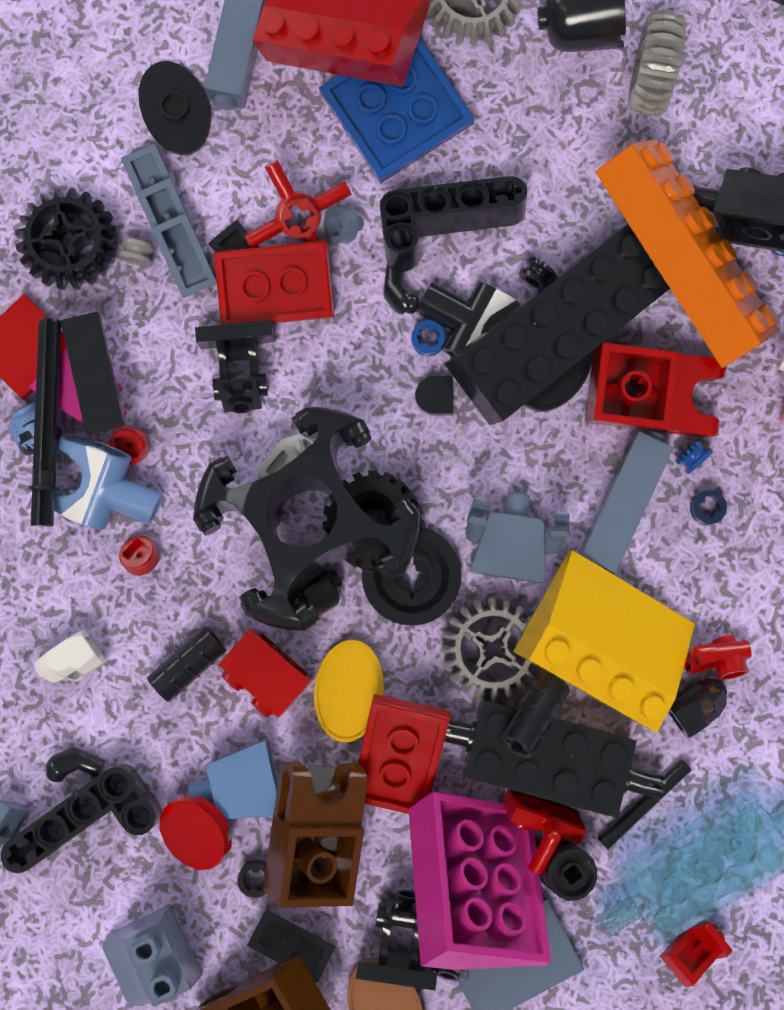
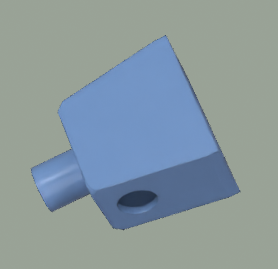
M263 739L209 762L206 765L209 779L188 785L191 798L200 796L211 803L214 802V805L226 819L273 817L278 780L269 739Z

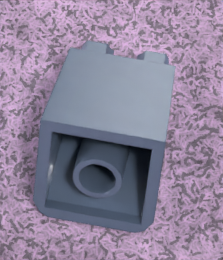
M170 904L111 932L103 943L105 956L127 1003L132 1006H143L152 1003V1006L156 1007L190 990L203 975Z

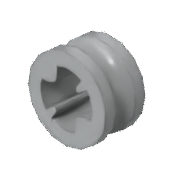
M122 238L121 244L124 246V250L118 252L117 257L130 264L150 267L152 261L149 259V254L154 253L155 247L142 240Z

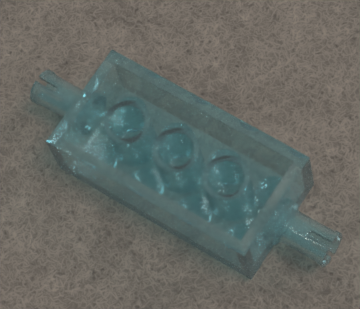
M744 790L614 866L613 869L627 894H625L626 899L596 915L608 937H612L613 934L640 920L641 923L644 922L653 938L661 946L784 873V806L769 813L764 809L756 794Z

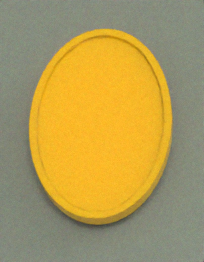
M346 640L333 647L323 659L315 680L314 706L318 721L326 734L339 742H352L365 734L373 695L383 696L384 680L380 662L374 651L361 641Z

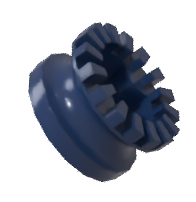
M706 490L693 497L689 510L696 522L702 525H711L718 523L724 518L727 504L722 494L717 491ZM706 497L712 498L718 505V510L711 514V518L704 517L699 511V504L705 503Z

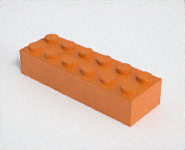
M657 139L633 143L597 169L595 173L721 368H724L780 331L777 326L779 322L777 314L769 304H763L755 292L758 290L755 280L747 271L742 272L735 261L737 254L728 240L721 239L714 228L716 222L713 215L706 207H700L694 198L695 189L692 183L684 174L679 175L672 164L674 161L673 154L666 144L658 142Z

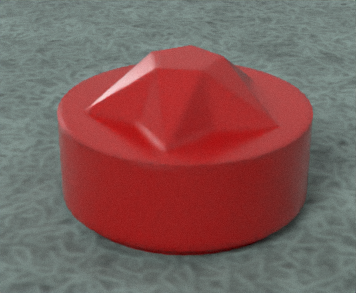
M127 426L117 430L109 441V446L119 449L132 457L129 466L144 460L150 449L147 435L141 429L134 426Z
M135 536L124 543L119 553L121 565L130 574L135 576H142L151 572L157 566L160 559L158 547L146 536Z

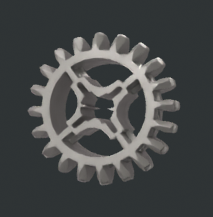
M431 0L426 16L433 17L432 26L434 29L444 26L442 36L445 39L455 33L457 34L456 43L459 46L462 44L464 37H470V43L474 47L477 45L478 37L482 36L487 44L492 42V32L502 37L505 34V26L512 27L516 19L514 14L520 13L522 4L519 0H502L493 12L486 15V3L493 0H478V3L477 0ZM459 12L467 13L470 17H465V16H462V15H460V14H458V13H459Z
M663 9V11L653 10L647 16L638 44L629 89L628 105L631 111L639 112V114L646 116H661L667 111L683 57L687 33L684 15L675 14V11Z
M493 596L488 597V609L482 608L479 599L473 600V607L476 611L473 614L465 606L460 607L459 611L465 618L464 621L461 623L458 619L451 617L449 623L457 628L455 634L449 631H443L442 637L453 640L452 647H440L441 653L453 654V659L443 662V667L447 669L456 665L458 671L450 676V680L456 682L461 677H464L466 681L462 685L461 691L467 693L472 685L477 686L475 698L479 700L482 699L485 689H490L489 697L492 702L498 700V689H503L505 697L511 699L513 698L511 685L515 684L518 690L524 692L527 688L520 679L524 675L532 681L537 679V675L528 670L531 664H535L522 658V661L518 660L509 652L507 647V641L512 630L516 627L522 636L533 615L522 621L519 617L524 612V606L518 605L513 613L508 611L511 601L507 598L502 601L500 609L496 608V600ZM487 616L506 619L502 626L492 635H484L470 626L478 619ZM504 632V635L499 640L502 643V646L499 648H503L502 654L508 657L509 661L503 657L492 655L481 666L486 658L483 652L487 650L482 649L483 643L478 641L476 636L483 641L494 642ZM463 636L468 638L478 648V658L470 672L466 668L461 656ZM494 663H503L515 671L507 678L498 681L479 679L484 671Z

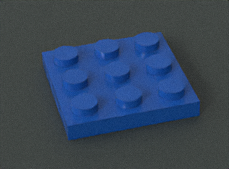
M420 38L418 39L404 87L342 75L336 76L319 87L321 96L380 184L474 125L475 119Z

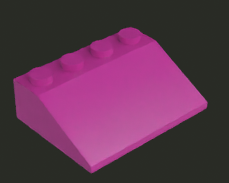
M431 792L408 809L421 966L466 970L545 966L550 964L551 956L540 875L533 873L528 868L537 850L534 829L524 830L514 825L509 820L505 806L502 803L439 792Z

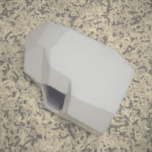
M81 630L35 661L34 665L38 675L52 683L65 679L78 682L106 663V660L92 637L85 630Z

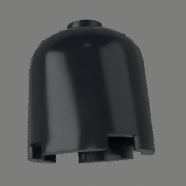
M545 0L544 6L537 7L538 29L546 30L549 43L559 51L579 52L624 48V41L621 39V35H626L625 0Z

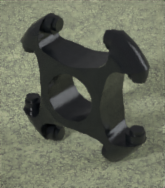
M305 406V408L295 413L296 415L291 419L301 435L306 432L310 437L318 432V437L312 445L279 471L236 488H228L226 486L235 480L233 474L237 473L229 456L219 457L210 462L198 487L193 521L199 531L203 532L205 536L221 528L220 523L224 519L222 514L226 511H236L249 521L260 536L274 576V590L270 596H267L265 590L250 589L239 597L240 605L246 616L275 628L292 631H307L315 626L316 622L321 620L312 603L306 605L302 600L295 604V599L311 580L334 563L372 548H384L388 551L379 555L381 562L377 563V566L386 581L404 574L416 547L420 522V512H418L414 503H411L409 499L402 500L392 507L393 513L389 516L393 523L391 525H380L374 522L357 505L347 492L337 463V451L343 443L347 446L354 445L355 448L367 444L372 439L369 428L364 420L349 413L323 407ZM304 491H321L332 496L338 506L337 520L326 537L320 542L307 547L290 546L280 541L277 532L278 515L284 503L292 496Z

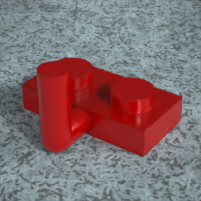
M510 789L507 790L503 798L508 818L514 825L524 830L532 828L543 833L544 837L528 865V868L535 874H543L560 841H565L566 839L580 844L587 832L576 809Z

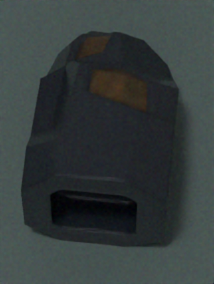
M707 678L695 682L677 694L668 714L682 734L687 738H691L721 715L727 705V689L722 681L718 679Z

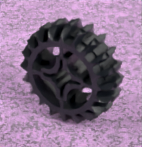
M70 187L66 197H64L62 191L55 188L53 199H49L45 194L40 193V200L42 202L40 206L37 207L34 203H28V208L32 212L31 216L19 215V220L26 226V228L15 230V235L23 240L15 245L16 250L24 254L20 262L25 267H31L29 274L35 279L42 277V283L47 287L56 282V287L59 290H65L70 281L75 290H80V279L82 278L89 285H94L95 281L91 274L97 271L102 276L106 275L107 271L101 265L102 262L113 264L115 258L107 250L119 249L118 242L112 239V237L118 234L117 227L110 224L114 217L110 211H103L105 205L101 200L92 202V196L88 192L82 193L79 197L76 189ZM68 213L82 214L90 218L94 226L86 228L84 224L73 225ZM54 218L52 228L42 233L45 226ZM68 230L74 238H69L71 242L67 244L66 248L61 243V239L65 240L63 236L67 234ZM93 245L87 256L80 261L81 251L85 247ZM48 250L50 253H61L66 266H56L44 261L41 252Z

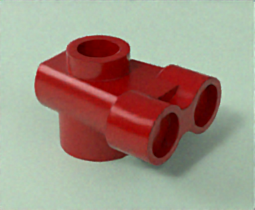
M725 635L712 640V643L694 645L692 651L687 653L684 668L688 674L704 672L706 669L715 668L718 680H730L744 676L749 673L746 661L752 657L750 644L747 640L736 641L734 635Z

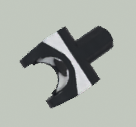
M432 282L427 288L416 312L451 330L442 347V351L453 357L520 305V303L502 291L482 282L476 284L468 301Z

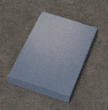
M547 897L543 898L551 963L545 966L470 969L468 979L460 977L458 983L472 1010H510L584 970Z

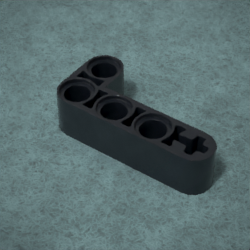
M505 176L387 192L380 200V217L385 258L388 266L398 272H406L413 269L419 261V237L507 227L520 223L525 217L526 184L515 176ZM467 205H477V206H476V207H469V206H467ZM439 209L440 211L432 212V211H429V210ZM393 214H403L401 216H392ZM398 246H407L408 248H405V249H397L396 247H398Z
M118 764L105 770L8 840L0 853L1 862L12 873L28 871L110 811H112L121 826L128 833L143 835L159 823L161 807L137 771L132 766ZM114 773L122 774L126 778L128 787L125 793H118L112 788L111 777ZM82 796L89 797L94 801L95 812L93 816H87L81 812L79 801ZM136 805L144 806L149 811L150 821L147 825H141L134 820L133 809ZM50 820H56L62 825L63 835L61 839L53 838L48 833L47 825ZM35 840L39 846L20 859L17 856V852Z

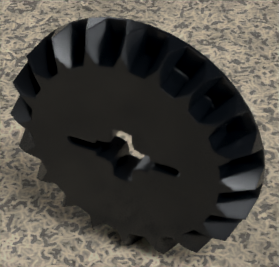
M427 528L420 530L419 535L422 537L420 545L416 544L413 555L415 570L422 572L423 575L422 579L416 580L414 598L410 597V587H408L407 580H401L400 576L386 581L383 574L376 569H372L371 572L362 570L363 589L369 603L381 616L397 624L415 626L434 621L452 606L460 589L461 567L456 552L445 538Z

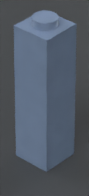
M224 0L204 86L208 100L217 108L234 110V107H240L245 109L258 48L252 39L263 6L267 0Z
M646 430L645 433L639 431L632 437L578 553L612 574L617 572L674 449V447L666 444V437L651 430Z

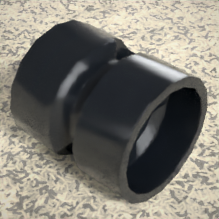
M565 839V841L559 842L543 874L540 875V879L559 898L567 901L580 900L594 889L597 881V866L594 859L587 852Z

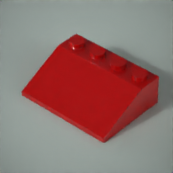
M267 0L263 6L252 41L267 62L404 87L431 0Z

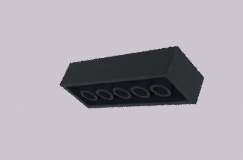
M627 223L612 232L447 360L444 365L489 425L503 422L666 293L670 287Z

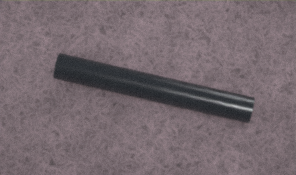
M680 759L664 774L666 776L665 787L656 784L653 787L664 791L663 798L692 769ZM642 795L597 839L609 850L660 800Z

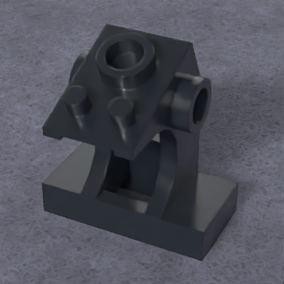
M264 320L195 327L196 343L200 349L217 348L220 378L212 379L214 400L222 402L224 413L234 412L242 414L251 410L262 409V397L268 396V382L266 373L260 374L257 344L276 342L272 321ZM249 360L250 377L230 381L229 361Z
M399 890L396 893L388 892L386 904L378 903L375 927L383 928L378 964L358 962L356 979L435 991L438 974L418 971L420 950L415 892L409 890ZM391 926L414 929L411 953L388 950Z

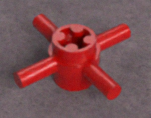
M275 160L264 168L281 198L276 206V218L245 234V238L251 248L281 232L292 238H302L304 243L320 241L316 230L321 221V211L351 196V191L345 181L314 198L305 192L294 191L279 161ZM298 205L301 211L308 209L310 214L307 219L305 218L298 222V225H292L289 220L292 217L290 208Z

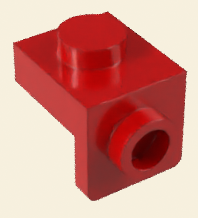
M709 921L688 924L660 957L684 987H691L696 984L716 959L728 957L732 949L725 941L724 934L718 927Z

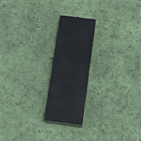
M97 311L60 320L85 432L91 434L125 426L126 423L101 314Z

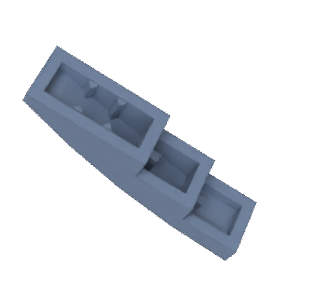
M153 143L121 157L120 159L182 297L185 298L217 284L213 271L156 144Z

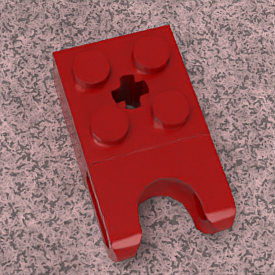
M601 343L593 350L584 423L704 438L718 436L720 428L719 419L700 413L693 405L692 392L699 381H714L724 378L727 366L721 368L716 358ZM632 380L631 386H637V393L629 395L625 389V383Z

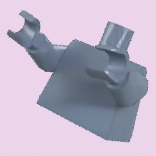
M508 492L505 513L489 512L487 518L484 516L486 508H491V504L474 499L467 517L465 534L470 542L479 543L471 564L470 573L545 583V552L550 555L560 553L566 537H571L569 530L570 513L552 514V517L555 518L554 525L548 528L544 526L543 519L527 517L530 495Z

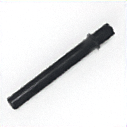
M42 318L38 323L32 485L27 487L28 491H32L31 526H54L55 492L60 491V487H56V451L61 322L55 318Z

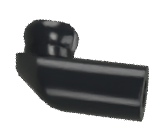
M386 264L383 289L384 299L396 313L402 315L405 312L414 314L419 306L418 296L416 294H408L407 290L403 287L404 272L395 271Z
M72 747L49 758L46 763V777L52 782H62L68 774L80 770L96 778L100 775L105 760L80 748Z

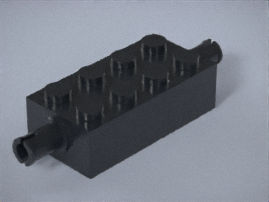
M748 167L740 168L739 170L726 169L720 190L693 185L695 189L694 198L700 207L704 206L714 213L724 239L728 240L731 244L784 252V173L775 176L761 174L758 170Z
M482 698L476 720L472 721V724L449 720L447 729L451 731L446 732L444 742L465 747L467 755L462 770L465 778L618 818L623 795L627 791L654 797L657 800H660L664 793L660 788L649 786L648 784L652 783L665 787V775L633 768L632 759L637 741L630 737L554 718V722L551 723V727L546 731L544 738L537 746L532 757L524 758L510 751L501 741L509 723L519 708Z

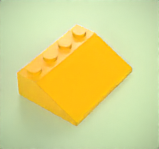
M569 549L513 652L634 722L657 733L676 699L695 623Z

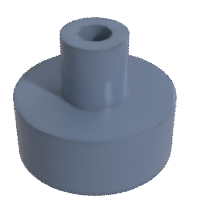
M333 205L326 211L324 229L332 243H350L356 238L358 231L363 229V218L357 216L355 210L350 205Z

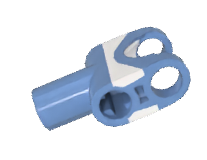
M61 436L58 448L69 454V458L77 463L81 470L82 480L78 489L71 490L65 488L55 492V512L84 526L101 530L106 529L112 510L147 525L152 523L159 509L163 494L124 478L132 458L130 455L102 442L78 436Z

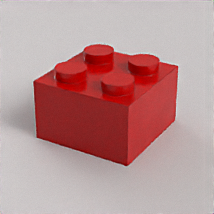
M250 628L218 664L225 671L221 677L235 690L246 689L255 697L251 704L267 718L273 714L277 718L282 716L314 680L311 675L256 628Z

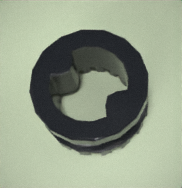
M529 257L526 261L527 268H522L519 271V276L537 290L557 276V273L554 272L555 270L550 268L549 265L544 267L545 262L542 261L540 264V259L535 257Z
M249 861L238 874V887L247 897L259 898L266 894L262 890L263 887L259 888V886L253 885L250 888L245 881V874L250 869L254 873L261 870L265 874L266 863L264 861Z

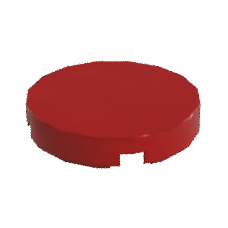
M188 794L180 795L164 807L159 818L160 833L163 841L172 855L184 865L196 870H210L227 857L232 847V838L228 841L227 831L230 829L220 810L207 799L200 796L194 798L187 797Z

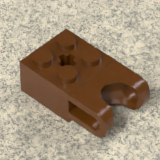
M286 762L281 766L262 889L279 908L353 906L364 836V828L361 827L367 790V775L360 764L344 763L337 766L330 785L323 792L313 794L312 775L302 763Z
M297 955L215 993L195 1010L331 1009L300 955Z

